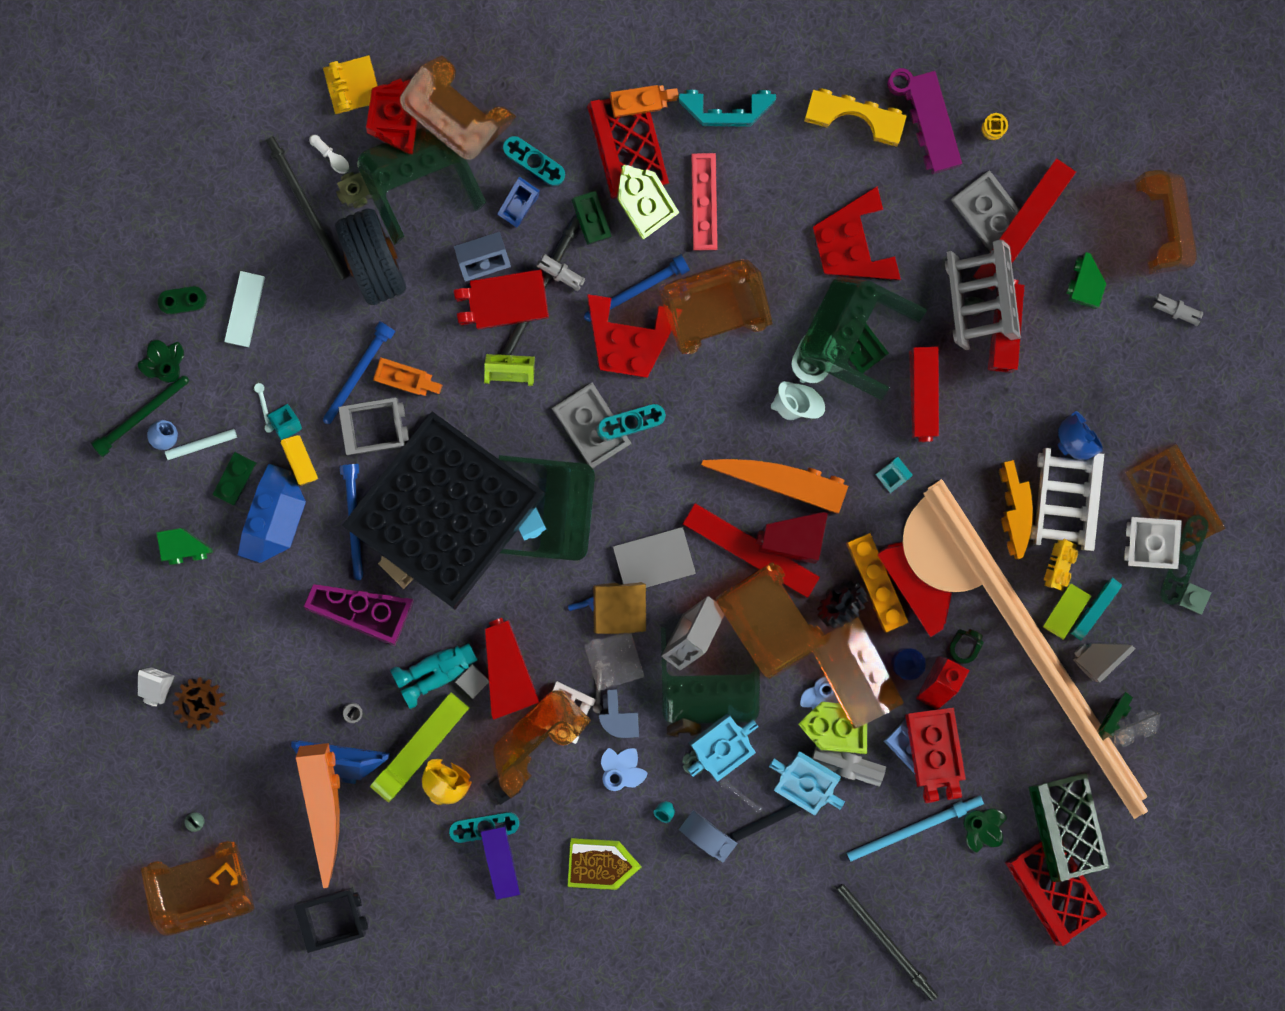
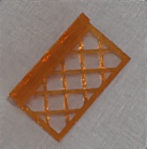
M1176 443L1125 472L1151 518L1159 519L1161 510L1175 514L1173 520H1176L1178 515L1192 518L1188 532L1181 530V533L1187 536L1184 545L1180 546L1179 553L1226 529ZM1164 456H1167L1171 463L1168 473L1154 470L1157 460ZM1153 463L1152 469L1145 468L1146 466ZM1173 468L1178 476L1171 475ZM1141 469L1151 472L1147 486L1137 483L1132 474ZM1153 473L1167 476L1164 490L1150 487ZM1170 477L1181 480L1183 484L1181 494L1167 491ZM1139 487L1146 488L1144 495ZM1149 489L1163 493L1159 506L1151 505L1146 500ZM1185 489H1186V491L1188 492V494H1189L1190 497H1187V496H1184V495H1183ZM1165 494L1179 497L1176 511L1162 508ZM1182 498L1193 501L1195 505L1193 515L1179 512ZM1152 508L1158 509L1157 515L1154 514ZM1197 510L1202 518L1196 517ZM1194 519L1205 522L1209 531L1202 535L1191 533ZM1190 536L1196 537L1188 542Z

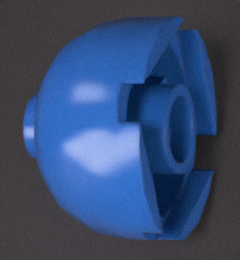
M1078 411L1069 415L1061 423L1058 429V437L1061 442L1057 445L1065 456L1070 454L1074 459L1088 460L1102 452L1103 446L1093 430L1091 431L1086 423H1083L1086 422V419Z

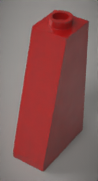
M1014 279L1021 336L1025 285L1018 284L1019 280ZM997 288L996 298H997V296H999V290H998V288ZM999 309L994 311L993 324L998 323L1002 319ZM1001 332L992 334L988 370L1013 373L1018 370L1020 339L1010 340Z
M915 347L909 351L912 438H918V442H933V437L939 436L938 347Z
M503 618L489 622L490 627L485 629L493 720L540 702L510 621L504 622Z
M938 656L916 699L938 710L959 692L970 670L947 658Z

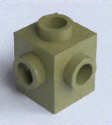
M364 171L357 174L350 172L342 176L341 181L337 183L339 190L336 193L342 204L347 203L349 208L353 206L355 209L368 204V199L376 196ZM353 188H357L355 193H351Z

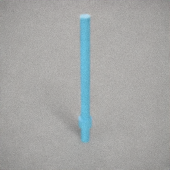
M977 796L966 802L959 801L953 804L952 808L847 852L850 862L953 817H962L967 814V811L983 805L982 797Z

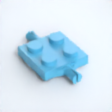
M727 713L691 740L689 744L696 752L698 759L696 763L687 768L691 776L694 777L705 768L718 782L754 755L756 752L750 745L747 735L758 728L756 722L751 719L741 728Z
M800 751L787 766L775 758L771 762L769 767L781 774L780 780L775 786V792L813 815H816L820 808L827 803H830L839 810L843 807L845 801L833 795L834 788L841 778L838 774Z

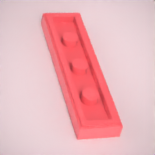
M716 153L691 154L693 251L717 250Z

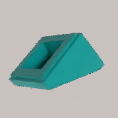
M289 404L267 415L281 440L289 438L302 429L299 419Z
M896 457L875 474L890 493L913 476L899 457Z

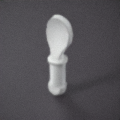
M311 135L309 137L310 144L316 147L325 158H329L331 167L336 172L343 174L348 172L349 163L344 157L333 153V149L329 148L318 135Z

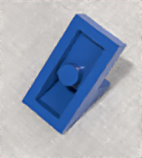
M519 177L497 215L517 228L530 207L537 201L540 190Z

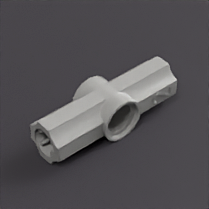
M815 746L811 758L829 770L834 771L839 776L852 780L858 779L875 786L881 785L886 766L862 759L859 755L846 752L820 750L817 746Z

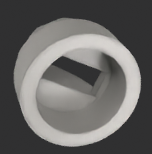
M348 703L344 706L342 713L347 722L356 723L361 719L362 709L357 703ZM353 707H356L357 709L353 711L350 717H348L347 714L349 713V711Z

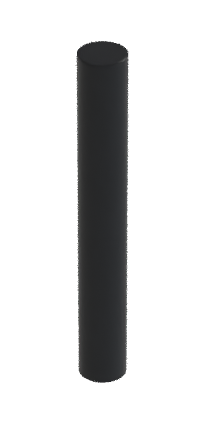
M793 803L731 834L735 842L801 811L797 804Z

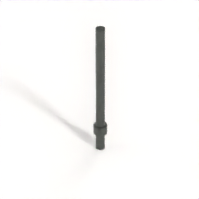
M844 884L836 890L912 978L910 981L916 988H920L930 1001L935 1000L938 994L929 985L927 977L922 971H917Z

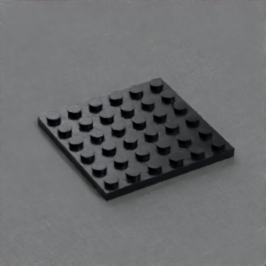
M432 411L342 526L456 610L542 500L545 493Z

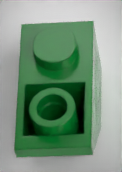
M1085 252L1082 254V257H1077L1073 269L1077 271L1075 280H1070L1066 293L1070 294L1068 301L1097 309L1100 306L1106 282L1091 253Z
M184 528L157 532L161 561H168L169 565L183 563V558L192 557L193 561L207 559V554L213 553L210 546Z

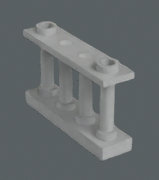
M1003 240L993 241L994 250H991L989 254L962 260L952 251L947 252L948 260L945 261V268L950 277L955 320L953 338L955 343L964 350L970 349V338L1001 332L1010 340L1021 338L1010 246ZM988 263L996 265L994 276L962 283V269ZM991 286L998 288L999 296L996 299L965 306L964 292ZM994 309L1001 311L1002 319L998 323L967 328V315Z

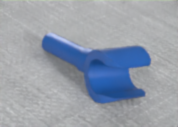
M594 596L583 602L568 605L569 611L589 605L593 612Z

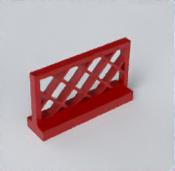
M610 98L601 101L600 99L590 101L587 109L611 199L618 197L621 167L625 165L618 158L621 149L634 155L628 166H632L637 157L649 164L646 170L649 171L652 166L660 171L662 178L660 182L663 186L669 184L651 113H644L645 118L641 116L642 114L632 115L636 119L631 128H628L618 122L620 117H617L615 120L607 115L605 106L611 104ZM638 120L648 125L649 131L645 137L633 131ZM615 125L628 132L622 143L613 138L612 130ZM630 134L642 141L637 151L624 145ZM645 143L654 148L655 154L651 161L639 154Z
M1039 841L1017 857H1013L1005 862L1054 944L1056 946H1064L1070 942V939L1105 917L1107 913L1083 875L1077 877L1079 880L1070 878L1066 894L1054 892L1056 882H1051L1050 890L1040 887V874L1049 876V873L1041 871L1045 855L1042 842ZM1031 854L1039 856L1037 870L1029 868L1024 861ZM1070 857L1068 863L1071 866V873L1075 872L1078 866L1074 859ZM1073 882L1082 884L1084 888L1082 898L1070 896ZM1053 895L1065 897L1062 911L1055 910L1051 905ZM1069 899L1081 901L1079 915L1067 913ZM1086 902L1094 904L1099 912L1092 918L1083 916ZM1066 915L1078 918L1076 928L1071 932H1068L1064 926Z

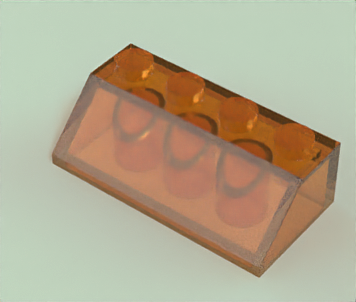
M859 617L854 618L851 623L845 622L843 627L838 626L808 643L854 729L904 704Z

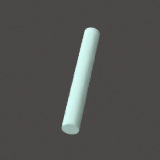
M231 429L167 450L165 455L167 460H171L235 439L237 435L235 429Z

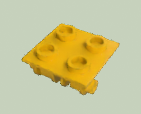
M369 55L338 63V61L331 62L329 66L323 68L335 114L370 105L372 88L378 85Z
M1066 539L1058 540L1054 544L1051 555L1058 558L1050 557V560L1056 561L1055 566L1048 564V567L1054 568V571L1046 570L1044 586L1063 591L1064 587L1069 585L1071 579L1069 570L1071 564L1076 562L1078 556L1076 544Z

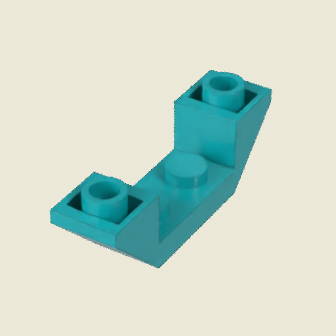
M684 90V94H679V103L702 126L751 127L776 101V94H771L769 90H758L756 94L751 96V113H746L744 109L732 110V113H722L720 109H710L708 113H703V94H698V90Z

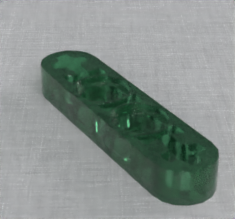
M1200 514L1188 517L1180 537L1179 564L1186 566L1187 573L1183 577H1176L1173 574V569H1168L1162 583L1160 595L1167 604L1174 605L1182 599L1207 534L1208 521ZM1197 519H1200L1201 524L1204 526L1203 529H1198L1195 534L1196 537H1200L1199 541L1192 537H1185L1187 532L1192 535L1193 526L1190 524L1191 522H1196ZM1188 541L1194 543L1196 547L1194 553L1190 555L1184 554L1181 550L1182 545ZM1169 578L1176 582H1183L1182 586L1176 584L1175 592L1178 595L1177 597L1172 596L1171 599H1167L1168 595L1165 593V590H1170L1173 582H1168Z

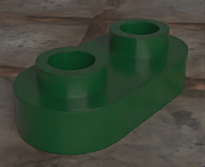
M196 286L166 290L158 298L160 310L169 315L199 311L207 303L206 293ZM197 294L198 300L192 303L190 296ZM168 298H173L174 303L172 306L166 305Z

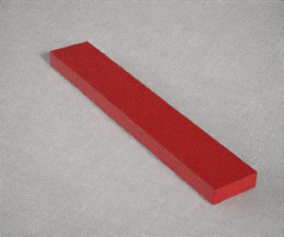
M1057 158L999 239L1010 246L1012 263L1076 173L1075 170ZM993 263L981 265L972 278L978 280L994 276L996 265ZM991 286L987 288L993 291L996 286Z
M696 503L683 525L807 598L820 578L789 558L759 552L760 545L756 544L757 539Z

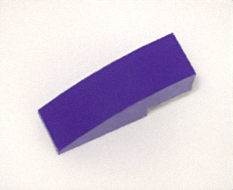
M506 825L481 829L482 841L496 900L520 895Z

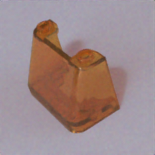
M441 55L420 67L402 93L400 103L407 113L464 159L471 160L478 157L511 125L516 116L503 106L494 107L485 115L450 86L455 79L456 70L453 64Z
M1163 170L1144 172L1135 179L1136 192L1142 191L1146 193L1150 198V202L1162 200L1169 243L1163 244L1158 249L1157 257L1153 261L1148 262L1149 274L1190 268L1197 260V252L1185 180L1177 173Z
M749 260L733 261L668 282L659 287L661 300L678 350L682 354L697 352L698 348L702 345L701 340L742 326L752 329L753 332H759L764 330L766 326L773 324L761 271Z
M769 563L716 597L722 612L761 672L769 679L781 675L826 644L824 641L825 635L820 627L807 624L782 585L785 574L781 567L774 563Z
M554 690L547 694L493 748L500 786L510 798L516 795L524 783L532 776L527 769L529 762L532 760L528 756L549 736L559 745L570 744L591 721L563 691Z
M235 841L220 843L214 850V856L172 868L162 864L160 861L152 862L147 867L141 868L150 922L160 934H178L241 916L255 909L239 848ZM227 863L234 870L238 884L230 885L234 878L226 869L216 877L219 884L210 878L221 869L222 865Z

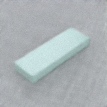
M240 271L225 337L226 343L244 347L250 346L265 280L264 276Z

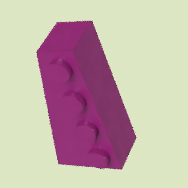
M313 584L304 608L319 616L396 646L414 600Z

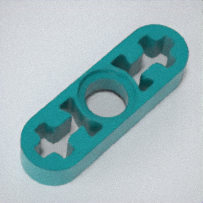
M512 136L506 139L503 149L508 158L551 186H559L564 182L565 170L560 164L519 137ZM518 142V147L523 152H525L526 148L530 149L525 154L523 161L519 160L522 155L518 152L509 153L510 147L508 145L510 143L515 144ZM531 155H538L541 158V165L539 167L531 168L528 165L527 160ZM546 161L550 163L547 168L551 171L559 169V180L555 178L551 181L550 174L545 170L543 175L539 173L544 168Z
M652 404L604 418L597 426V434L602 440L610 441L658 427L665 420V410L660 405ZM651 410L654 413H659L660 416L656 419V422L654 419H648L644 421L646 426H643L642 417L648 416ZM633 416L636 418L638 424L635 429H629L625 425L626 417ZM616 419H619L620 428L614 429L611 435L608 432H603L606 423L609 426H615L618 424Z
M1111 577L1093 600V606L1087 608L1070 634L1081 641L1119 592L1122 584Z
M512 812L455 821L451 825L449 834L452 840L458 843L481 840L482 836L477 827L480 821L486 820L490 822L492 827H495L493 818H498L497 823L505 821V817H510V820H515V824L512 825L511 830H507V835L515 833L520 822L518 816ZM469 822H474L473 830L476 836L471 837L472 832L464 833L463 838H460L459 834H454V830H457L458 825H462V828L466 829L471 827Z

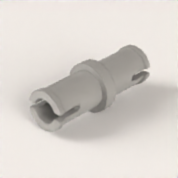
M545 253L541 255L542 260H538L536 267L554 276L553 279L557 282H564L575 289V291L581 288L579 285H583L584 277L568 269V265L558 263Z
M1158 293L1155 299L1164 304L1153 301L1152 308L1170 314L1173 319L1180 318L1194 324V326H1198L1200 321L1191 317L1192 315L1202 319V311L1184 305V302L1181 300L1175 301Z

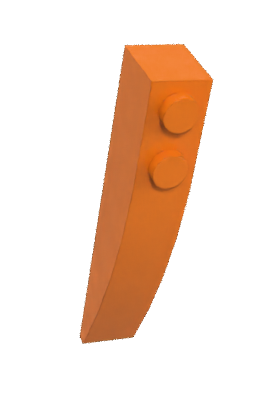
M738 459L703 460L701 463L703 467L836 514L840 512L848 486L844 485V479L832 475L830 479L822 477L821 471L810 467L805 471L782 464Z
M329 743L300 746L296 755V762L323 888H328L336 859L339 838L340 808L338 789L340 788V778L334 772L335 754L330 752Z

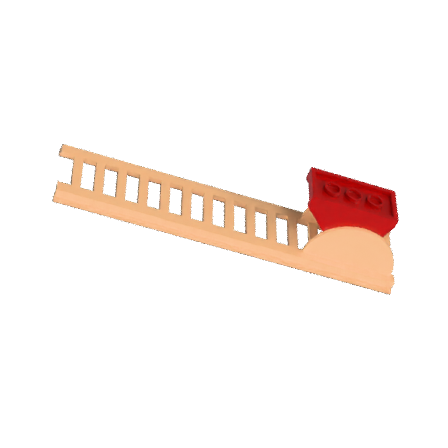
M941 479L928 487V490L923 493L925 497L917 504L907 519L903 542L889 544L877 554L927 633L932 637L943 630L947 620L952 592L968 591L983 585L1133 818L1144 815L1148 812L1142 800L1147 798L1146 793L1111 739L1108 737L1102 740L1097 733L1101 725L946 484Z

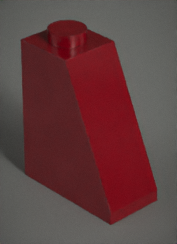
M822 512L766 524L763 531L759 530L756 544L760 545L759 552L816 564L820 557L828 513Z

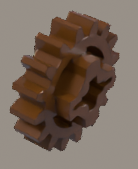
M198 677L197 683L193 679H189V686L181 684L182 693L175 692L174 694L179 700L173 702L174 706L179 707V710H176L174 714L182 715L179 722L188 721L187 728L189 729L196 724L197 730H202L203 724L207 729L211 728V721L216 724L219 723L217 715H224L225 712L221 710V707L227 705V702L221 701L225 693H218L217 691L220 685L211 686L212 679H208L206 683H203L202 677ZM201 687L198 694H188L190 690ZM210 693H212L215 698V704H213L210 700ZM202 698V703L205 704L206 708L197 709V704L192 700ZM184 703L188 704L190 710L189 715L185 710ZM204 712L212 714L207 719L198 720Z

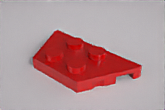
M416 73L415 78L404 82L398 79L390 84L374 87L371 91L366 124L367 133L408 154H413L423 73Z

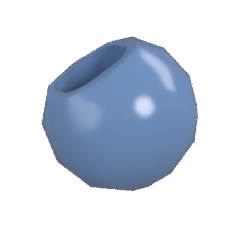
M157 420L149 426L147 438L154 448L168 450L176 444L178 432L170 421Z

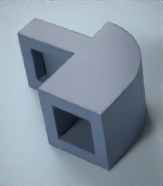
M607 689V694L603 695V708L608 709V713L599 714L601 725L609 734L615 737H639L638 712L618 713L617 689Z
M694 810L679 828L692 842L721 862L726 860L738 844Z

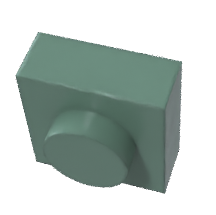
M1188 583L1178 605L1202 615L1211 592Z

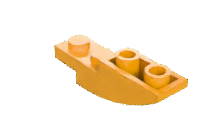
M1012 460L1001 463L1002 468L999 469L1002 483L1006 482L1008 492H1005L1007 505L1012 506L1013 509L1003 512L1004 517L1001 518L1004 532L1008 531L1010 541H1007V547L1010 556L1014 555L1015 559H1021L1024 556L1031 534L1032 495L1029 481L1019 484L1015 463Z

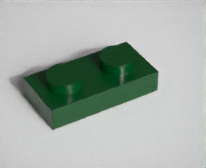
M596 191L574 197L572 203L587 245L612 237Z
M234 452L212 495L235 506L257 463Z
M1123 693L1115 700L1099 726L1097 733L1102 740L1109 736L1113 738L1120 728V725H1118L1120 719H1124L1130 712L1132 707L1129 704L1133 697L1128 693Z

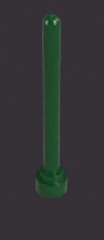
M181 376L106 437L103 435L101 438H95L90 442L101 457L107 455L116 440L187 385L189 378Z

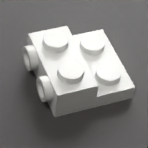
M1132 517L1131 522H1127L1126 536L1130 537V546L1125 547L1124 558L1125 561H1128V566L1178 569L1182 521Z

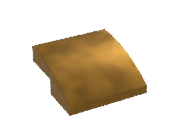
M639 582L622 585L617 583L593 585L594 633L619 634L646 631V584Z

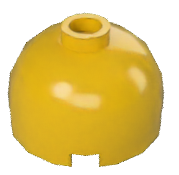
M431 759L427 763L422 775V787L426 795L437 805L453 804L461 800L472 784V781L469 782L470 775L463 768L451 763L453 768L451 769L441 764L442 759Z

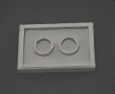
M990 170L951 199L952 203L989 252L993 249V241L1000 239L1020 210Z
M593 383L552 408L590 469H593L632 444L627 436L610 441L602 440L598 436V424L604 418L614 415ZM606 423L603 432H608L611 435V432L614 429L620 428V425L618 423L615 426H609Z
M683 527L613 547L623 584L642 582L646 584L647 588L696 574Z

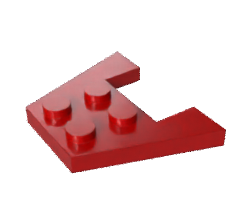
M878 186L813 227L825 275L901 280L895 256L871 262L860 218L862 215L883 211Z
M587 294L599 370L648 378L682 310L658 306L654 330L608 322L611 298Z

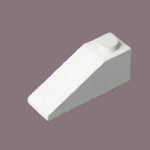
M155 668L139 670L138 696L144 698V703L152 706H157L158 703H165L174 675Z

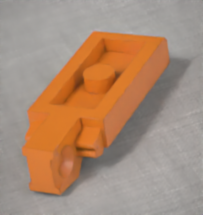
M664 85L615 91L609 94L614 118L660 111L662 108L668 107L667 102L677 101L679 98L677 88L664 90Z
M381 357L373 381L426 396L427 391L440 394L443 386L431 381L432 375L427 374L425 371Z

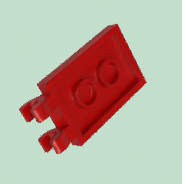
M542 270L470 281L471 288L454 290V297L457 302L469 300L471 312L457 313L460 325L476 323V327L479 330L549 318Z
M954 708L906 714L917 787L924 786V802L939 801L937 788L947 787V800L962 798L959 781L966 780Z

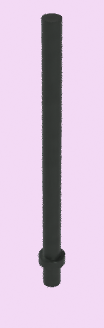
M274 136L268 138L266 142L272 152L270 154L272 159H276L340 281L348 278L349 275L284 156L285 150L280 148Z
M572 217L567 229H563V236L551 257L558 263H560L571 240L576 237L575 232L580 224L577 218ZM544 271L543 278L546 290L552 275ZM528 322L517 323L501 355H512Z

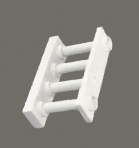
M1044 448L1043 453L1038 454L1037 467H1041L1036 520L1035 525L1031 526L1030 539L1033 540V545H1041L1042 538L1066 539L1078 542V545H1081V550L1094 551L1104 454H1097L1088 460L1052 457L1050 456L1051 448ZM1049 466L1085 470V472L1089 473L1088 482L1077 484L1049 481ZM1051 490L1083 494L1086 497V506L1073 508L1046 505V492ZM1044 514L1080 518L1081 521H1084L1083 530L1070 532L1043 529Z

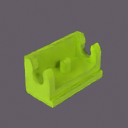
M486 354L484 383L489 384L490 380L528 382V386H533L535 357Z

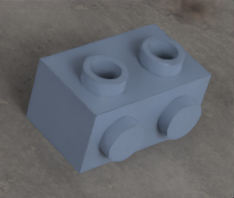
M500 232L454 246L465 282L511 267Z

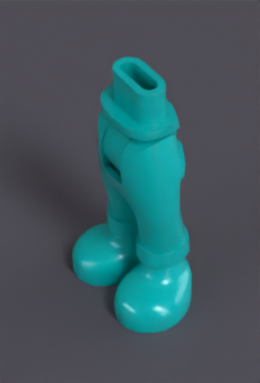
M468 643L460 648L456 646L455 649H445L434 653L416 665L410 666L409 670H402L396 666L391 668L390 672L399 688L407 685L414 679L417 680L425 674L434 672L433 675L417 682V684L401 690L408 707L412 709L417 706V699L421 694L425 695L429 691L451 682L465 669H468V665L477 661V658Z

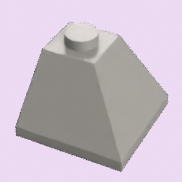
M1084 643L1074 652L1076 657L1073 661L1092 681L1100 683L1135 648L1127 644L1089 643L1086 645Z

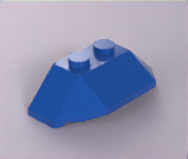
M268 464L258 484L242 531L238 556L262 563L291 548L306 504V500L292 471Z
M293 740L291 747L297 753L300 746L320 743ZM329 745L330 752L335 754L334 772L342 778L341 782L356 784V780L363 779L390 758V753Z

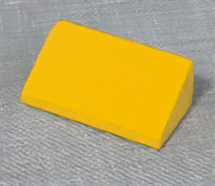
M297 435L281 440L280 443L298 484L303 486L317 480V474L301 437Z

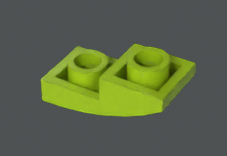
M1070 584L1043 627L1064 640L1090 600L1091 595Z

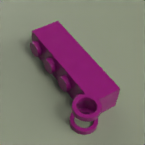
M899 68L894 70L888 79L887 86L893 95H904L906 100L911 101L913 109H910V116L913 124L917 123L919 128L916 136L919 146H924L926 155L923 156L926 169H931L933 175L960 167L962 160L936 71L913 77L907 69ZM903 76L906 78L908 86L903 89L897 88L893 83V78Z

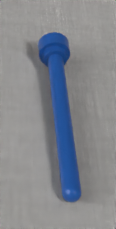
M679 254L672 258L673 261L670 262V266L611 298L610 310L673 274L677 276L680 273L683 275L689 272L690 269L683 256ZM589 311L584 314L586 321H591Z
M381 321L378 322L375 327V338L323 417L325 424L332 423L339 412L338 407L344 404L382 343L386 342L388 338H392L396 332L394 329Z
M359 464L339 465L340 475H343V480H346L348 517L357 507L355 479H357V474H359ZM350 532L353 577L355 580H361L363 578L360 539Z

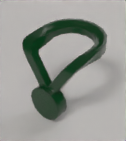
M959 629L950 645L952 658L961 664H968L974 661L984 644L981 640L983 635L972 629L968 631ZM962 635L969 636L977 642L974 653L968 659H962L955 653V646Z

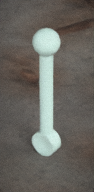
M258 383L254 389L259 394L266 422L265 431L271 433L274 428L267 417L268 410L263 394L264 385Z

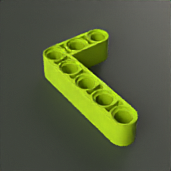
M451 692L390 765L376 778L370 788L389 803L468 711L469 707Z

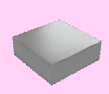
M472 664L456 683L473 699L489 683V680Z

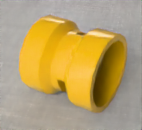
M990 114L982 123V134L989 140H998L1007 131L1008 121L1002 114Z

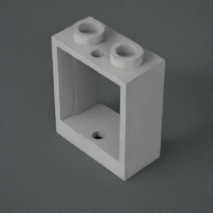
M397 398L338 407L347 456L400 448L405 446V441H409L407 426L403 427L401 417H405L403 402L399 403ZM392 406L398 441L357 448L351 413Z
M709 596L701 600L682 614L661 657L677 669L682 670L704 655L727 610Z

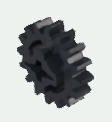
M850 581L847 585L843 582L840 588L833 587L830 593L825 594L827 598L821 600L822 606L817 608L819 611L818 617L827 627L831 626L835 629L838 624L840 627H843L846 621L851 623L855 617L859 616V610L865 609L863 604L868 601L866 598L867 593L858 582L854 584Z

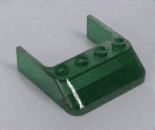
M430 124L416 130L413 154H408L385 142L362 152L357 160V167L394 245L399 244L404 238L400 225L386 198L387 192L394 188L454 165L475 211L480 210L486 203L461 147L439 124Z
M837 277L830 284L799 347V356L803 361L882 400L889 387L852 369L848 364L849 357L875 304L878 302L918 323L925 315L927 309L874 282Z
M499 455V460L504 462L542 465L547 469L542 520L546 530L541 533L539 549L535 552L503 549L500 553L573 561L583 559L587 555L595 484L593 468L584 463Z
M752 625L753 672L751 674L671 676L667 672L666 660L661 657L662 712L667 722L673 724L684 718L697 724L715 723L727 713L735 723H746L758 717L760 711L758 625ZM661 627L662 656L666 648V627Z

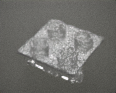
M621 633L602 640L595 639L591 643L584 645L598 691L644 677L631 633Z
M1146 709L1137 713L1136 717L1134 715L1131 716L1132 724L1128 718H1125L1127 726H1125L1123 720L1119 721L1118 725H1120V728L1114 731L1115 747L1119 745L1125 747L1132 744L1135 738L1139 736L1148 737L1155 734L1157 729L1160 728V712L1155 713L1153 710L1148 711Z

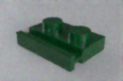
M860 315L832 336L860 375L889 354Z

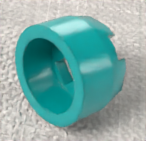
M668 801L661 802L654 810L655 817L665 823H669L675 813L672 803Z

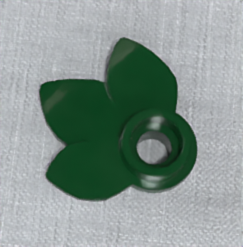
M151 340L147 347L148 358L139 361L138 368L148 378L158 377L166 383L175 381L180 375L179 364L184 358L182 345L179 342H175L168 347L160 340ZM170 366V371L168 373H164L165 368Z
M993 808L987 809L984 812L979 810L968 812L963 821L964 828L967 831L966 843L968 847L977 853L984 844L989 847L1001 846L1003 844V833L999 826L1006 821V815ZM979 819L978 826L974 827V821Z

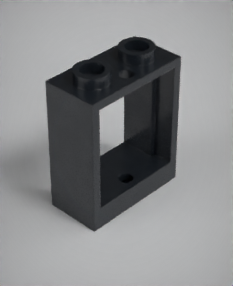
M353 887L303 901L294 906L307 953L359 939L366 935L365 930L369 929L365 915L361 916L360 914L361 898L358 892L354 893ZM348 897L357 930L318 941L309 907Z

